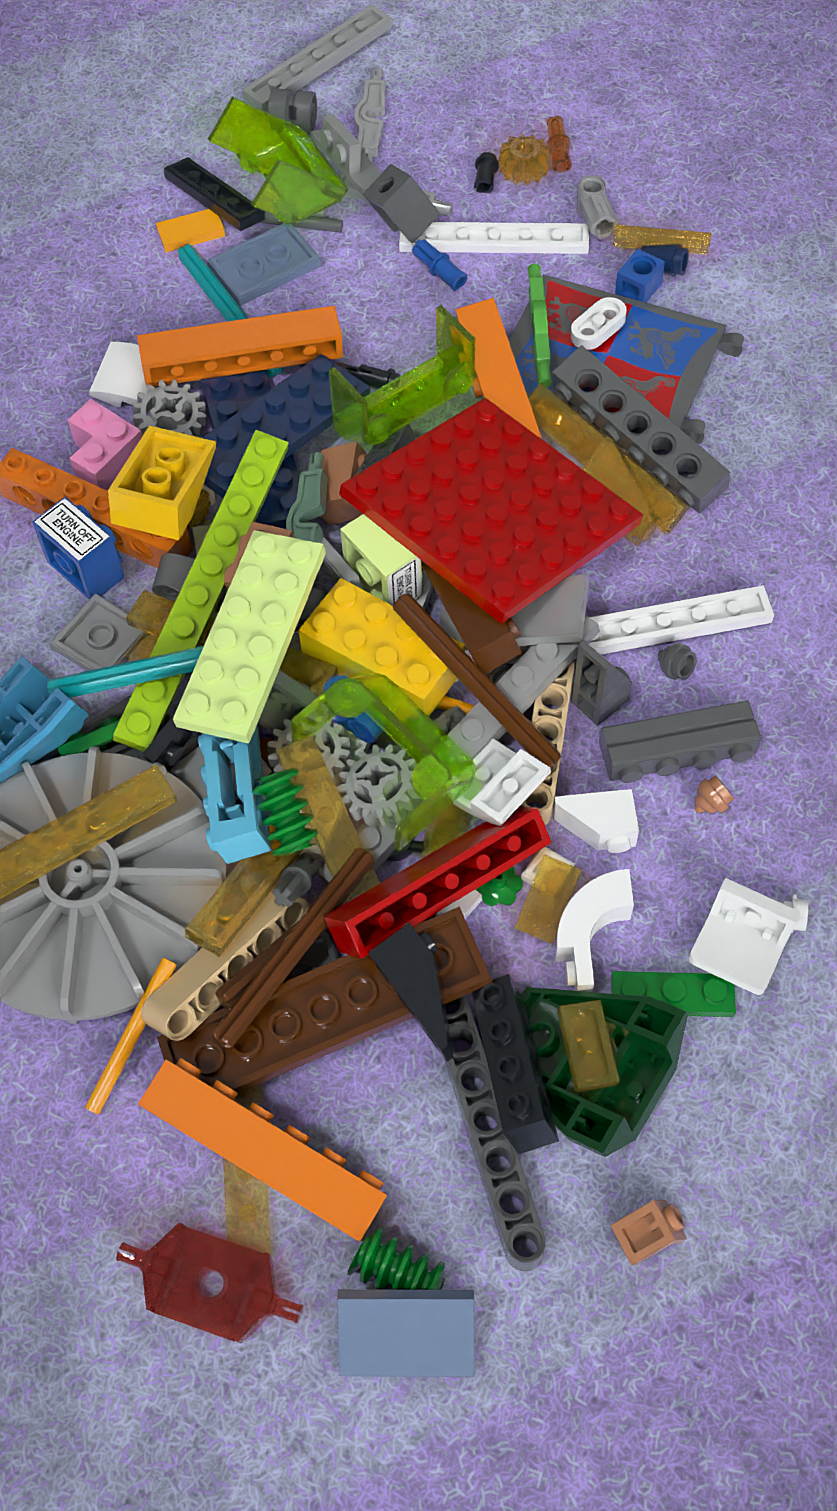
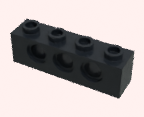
M507 974L492 980L493 983L473 991L472 997L503 1134L517 1153L522 1154L558 1142L559 1138L524 998L511 976Z

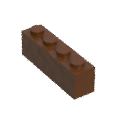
M421 561L423 569L470 655L485 674L522 653L515 640L521 634L512 618L500 624Z

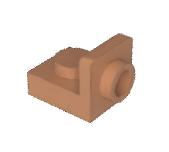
M652 1200L610 1225L631 1265H637L670 1245L679 1244L687 1239L682 1230L685 1227V1222L681 1213L674 1204L671 1203L669 1205L666 1200Z

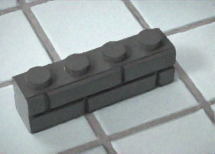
M746 700L603 727L600 732L599 746L609 780H621L623 783H632L641 779L643 775L656 772L660 776H668L676 773L680 768L693 765L697 769H705L713 766L719 760L731 758L733 762L745 761L751 758L753 754H756L761 734L756 720H754L750 702Z

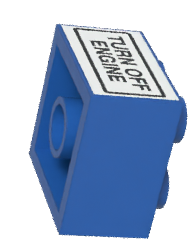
M64 497L32 521L47 563L86 598L90 599L95 593L102 596L125 578L121 567L123 560L114 545L116 537L106 525L102 524L99 526L94 522L91 514L81 504L76 506L68 498Z

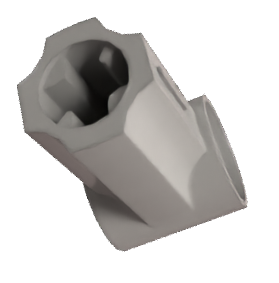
M595 175L581 178L578 182L577 213L585 219L591 234L596 235L598 239L608 238L613 231L617 230L618 220L606 195V181Z

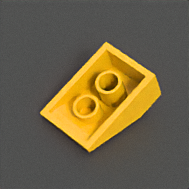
M149 425L108 489L111 524L179 540L193 516L216 449V441Z

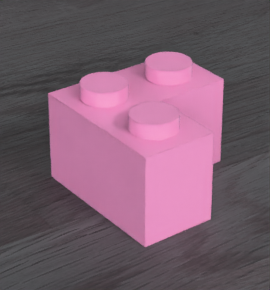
M89 399L68 419L75 445L80 448L69 459L76 477L108 491L143 435L140 429L94 400Z

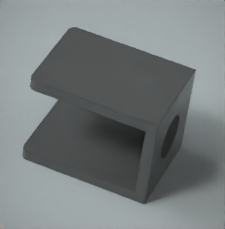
M392 164L362 194L389 228L394 232L399 229L411 243H414L440 214L412 176Z

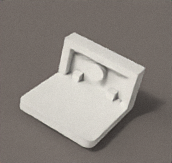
M725 878L710 914L691 950L689 962L745 990L761 995L768 986L782 951L800 915V911Z

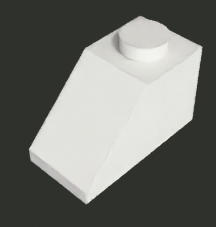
M632 789L556 796L554 798V820L596 850L608 849L610 853H622L631 847H636L639 827Z

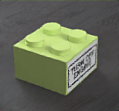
M364 514L340 529L343 559L358 575L364 591L394 606L398 598L406 593L410 594L415 600L422 596L423 573L421 571V560Z

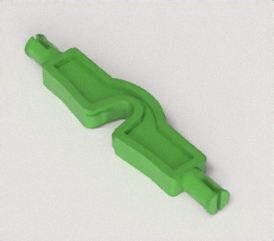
M531 264L527 267L536 374H538V386L547 388L552 385L543 277H541V266L539 264Z

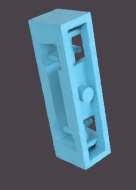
M256 726L249 744L202 733V735L198 736V743L205 765L201 766V776L207 787V796L203 798V805L210 822V828L206 829V839L210 849L213 852L217 851L227 864L272 851L271 841H267V836L270 835L269 826L262 825V821L268 817L267 811H259L257 809V806L266 799V796L253 795L252 793L261 784V781L255 779L263 777L258 726ZM226 756L231 764H235L237 795L244 803V811L240 804L235 805L232 771L227 765Z

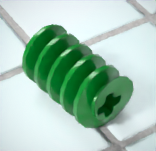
M290 768L255 779L261 781V784L252 791L253 795L266 796V799L257 806V809L259 811L271 812V815L262 821V825L275 826L276 828L275 831L267 836V841H277L281 844L271 852L272 856H282L316 845L309 841L318 835V829L305 828V825L313 820V814L300 813V810L308 805L309 801L307 798H295V795L304 788L303 783L290 782V779L299 773L298 768Z
M380 1227L364 1239L347 1275L351 1276L361 1267L360 1282L363 1284H367L376 1276L375 1290H385L391 1284V1290H441L446 1279L443 1277L445 1263L440 1261L432 1270L428 1269L429 1254L424 1253L416 1262L413 1261L414 1246L409 1244L401 1253L397 1252L398 1237L393 1236L386 1244L381 1243L383 1229Z

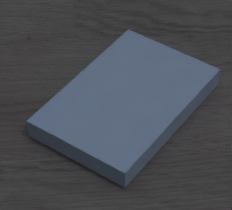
M289 221L207 260L209 268L240 306L322 266L321 258Z
M338 1289L339 1376L474 1377V1290Z

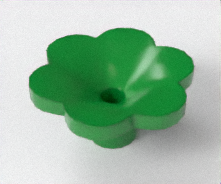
M511 867L475 890L482 894V901L488 906H495L499 903L509 906L515 902L516 893L523 888V881L521 877L515 875L514 867Z

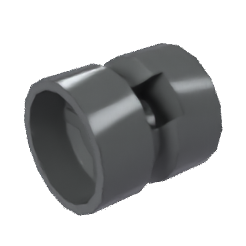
M272 88L268 103L270 129L288 131L293 126L296 132L311 133L315 128L317 119L316 92L298 90L293 95L289 89ZM294 106H297L296 116H294Z

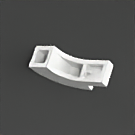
M629 869L609 872L593 879L572 897L564 909L558 927L555 962L566 961L567 986H574V991L593 992L594 978L590 941L595 933L612 922L631 919L634 903Z

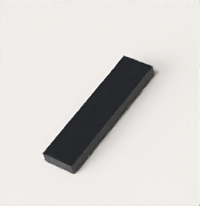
M189 157L164 168V175L167 180L238 230L242 231L265 220V210Z

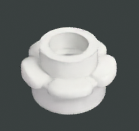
M793 894L792 902L784 901L783 903L800 911V915L791 933L794 930L806 931L809 900L799 899L797 894Z

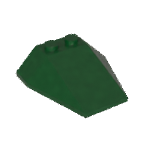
M526 987L522 996L556 1128L568 1140L603 1157H607L635 1141L677 1069L688 1017L687 1012L647 996Z

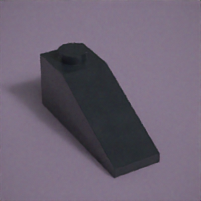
M408 923L368 953L385 980L446 1062H448L454 1055L440 969L433 955L438 951V948L424 930L417 934L410 923Z

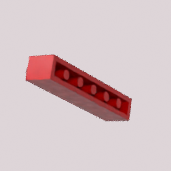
M519 806L501 826L486 821L325 915L324 919L339 952L360 959L369 955V951L408 923L412 927L418 925L552 843L538 808Z

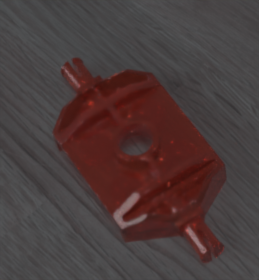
M178 1223L151 1249L143 1250L123 1242L119 1249L135 1255L134 1257L117 1252L116 1261L140 1268L143 1274L146 1310L239 1344L251 1336L268 1317L273 1318L275 1315L295 1322V1324H298L301 1318L298 1314L286 1311L285 1309L302 1314L303 1304L300 1305L280 1298V1295L276 1294L273 1262L269 1253L258 1252L186 1227L182 1223ZM210 1272L220 1273L224 1282L221 1292L214 1297H206L200 1290L202 1278Z

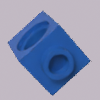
M636 249L617 272L615 294L647 303L662 284L665 261Z

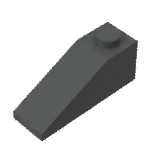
M583 641L578 646L572 703L598 726L629 700L632 681H630L628 674L622 668L613 666L587 642Z

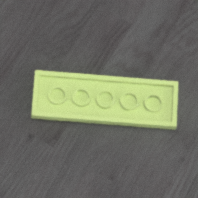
M256 530L253 531L173 717L176 727L250 743L325 557L324 544Z

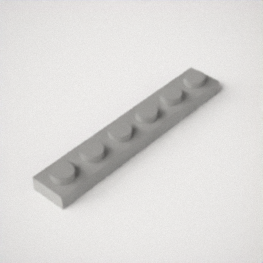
M371 4L242 89L243 99L262 114L268 111L269 96L272 88L289 89L292 94L391 29L392 18Z

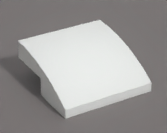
M111 341L88 395L116 407H120L122 401L133 405V403H138L137 394L139 392L147 395L139 346L132 343Z
M492 739L443 792L446 800L486 822L501 826L551 773V768L522 749L515 753L500 742Z

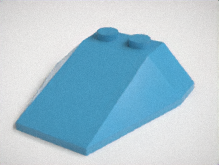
M23 656L0 679V784L23 770L22 763L28 761L31 765L64 744L71 735L77 734L83 727L84 720L89 715L78 703L69 698L60 689L56 688L49 695L47 682L50 679Z

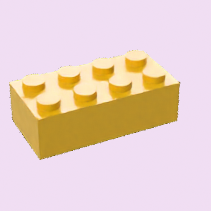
M342 578L337 581L298 630L303 655L341 676L351 678L354 682L373 693L383 696L391 704L423 722L428 719L457 680V677L393 610L391 604ZM452 638L455 641V643L465 652V644Z

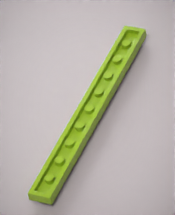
M255 430L150 657L199 646L225 589L224 574L226 568L233 563L238 553L241 537L247 534L251 523L256 521L287 453L289 442ZM186 673L137 683L113 734V740L144 752L159 734Z

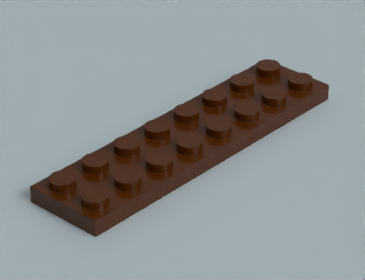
M460 906L413 927L417 934L424 930L438 948V951L433 955L440 969L445 1004L476 991L489 983H493ZM346 955L281 983L236 1043L229 1049L220 1045L212 1036L213 1030L230 1010L226 1007L212 1013L183 1040L174 1041L164 1035L158 1036L157 1040L164 1061L167 1059L176 1065L179 1059L182 1058L202 1071L198 1079L212 1087L215 1081L218 1080L237 1093H240L413 1018V1016L377 969L370 955L362 959Z

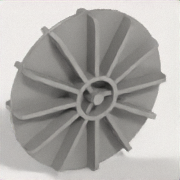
M89 747L88 753L61 756L43 761L34 766H30L29 762L26 761L21 764L24 769L23 771L10 777L0 785V1002L32 1016L68 1021L69 1024H78L79 1020L109 1017L137 1007L162 957L177 964L172 973L173 975L211 940L220 920L227 893V865L217 851L213 852L208 845L206 829L210 828V822L203 802L186 784L166 771L164 765L158 762L152 764L121 754L101 753L99 747Z

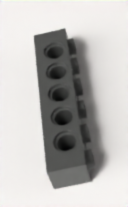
M584 346L578 347L552 371L553 390L563 402L567 403L570 401L586 422H594L601 428L603 436L610 443H618L624 448L626 455L634 464L638 466L642 464L647 468L652 479L661 487L667 486L671 489L683 507L687 509L692 507L700 514L729 487L730 471ZM587 387L596 388L594 391L591 392L583 391V389ZM613 407L620 409L618 412L610 413L606 411L607 409ZM636 428L645 430L643 433L633 434L630 432L631 430ZM660 449L669 451L666 455H657L654 452ZM682 471H692L695 474L691 477H683L679 473Z

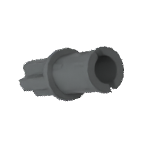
M304 852L298 856L293 865L283 870L280 882L272 891L276 897L274 900L276 905L280 906L283 903L290 907L299 895L309 890L312 878L321 868L318 857L312 864L309 863L315 854Z

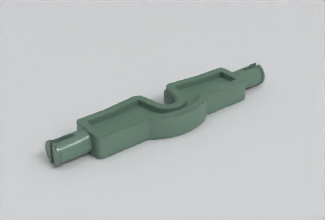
M312 452L309 455L308 471L300 473L297 499L289 510L286 528L287 530H292L296 539L321 543L323 537L322 528L317 523H307V521L326 513L328 476L322 470L324 455L320 452H314V455Z

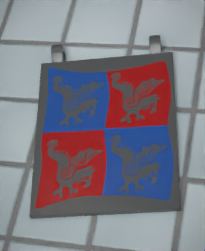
M543 274L550 348L551 386L547 388L538 386L530 301L508 340L529 401L580 416L577 408L570 401L567 403L563 402L554 392L552 371L578 348L571 340L572 323L600 299L607 297L617 298L626 306V321L624 325L600 346L588 351L692 440L700 444L704 438L703 432L706 428V423L699 419H685L717 348L727 355L739 357L742 352L744 336L740 333L724 334L726 330L725 324ZM587 387L584 388L583 391L591 392L594 391L596 388ZM613 407L607 409L606 411L610 413L618 412L620 409ZM640 428L631 430V432L637 434L643 433L645 431Z

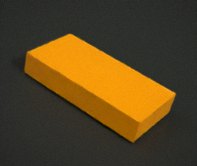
M210 209L155 223L165 253L177 250L186 244L195 245L225 237L220 217Z

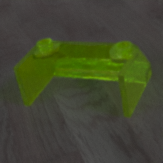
M234 96L231 97L208 140L213 144L234 152L240 160L239 165L244 170L252 174L257 171L264 175L266 180L252 201L254 207L275 215L277 219L285 224H290V222L298 223L342 201L348 191V187L305 131Z
M440 305L436 308V355L363 398L335 367L329 370L334 429L346 441H357L367 445L379 444L399 429L458 394L467 392L473 384L475 375V337Z
M370 673L338 680L291 720L292 745L296 748L300 747L336 715L351 718L360 715L364 711L402 749L406 750L407 754L414 758L418 764L412 772L411 785L423 802L396 826L393 846L400 851L471 787L476 773L475 764L387 676L380 673Z

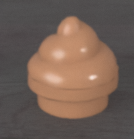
M715 775L710 780L703 779L698 785V795L695 797L694 810L697 813H703L704 811L711 814L717 811L724 813L729 809L728 804L735 798Z

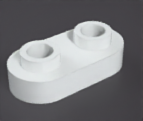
M613 297L597 301L572 323L571 340L576 347L582 345L587 350L600 346L624 325L626 321L625 304Z

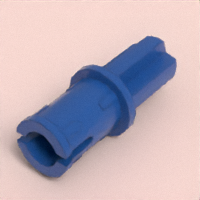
M425 239L415 242L412 253L429 268L432 276L437 275L453 291L458 290L466 283L467 274L449 260L450 257L447 253H440Z

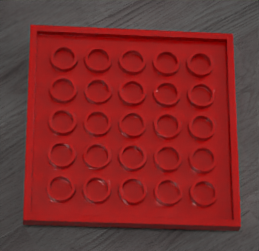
M483 398L343 482L339 492L342 498L500 624L507 621L640 525L643 514L487 398Z

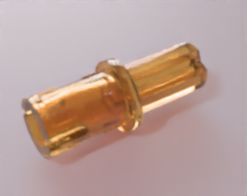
M557 115L549 117L546 121L549 135L546 147L551 153L553 171L567 172L572 167L569 155L571 142L569 137L565 135L563 118Z

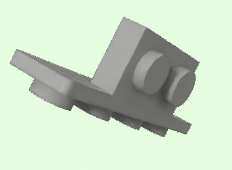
M334 114L323 117L322 129L311 131V139L361 194L382 174L361 151V143Z

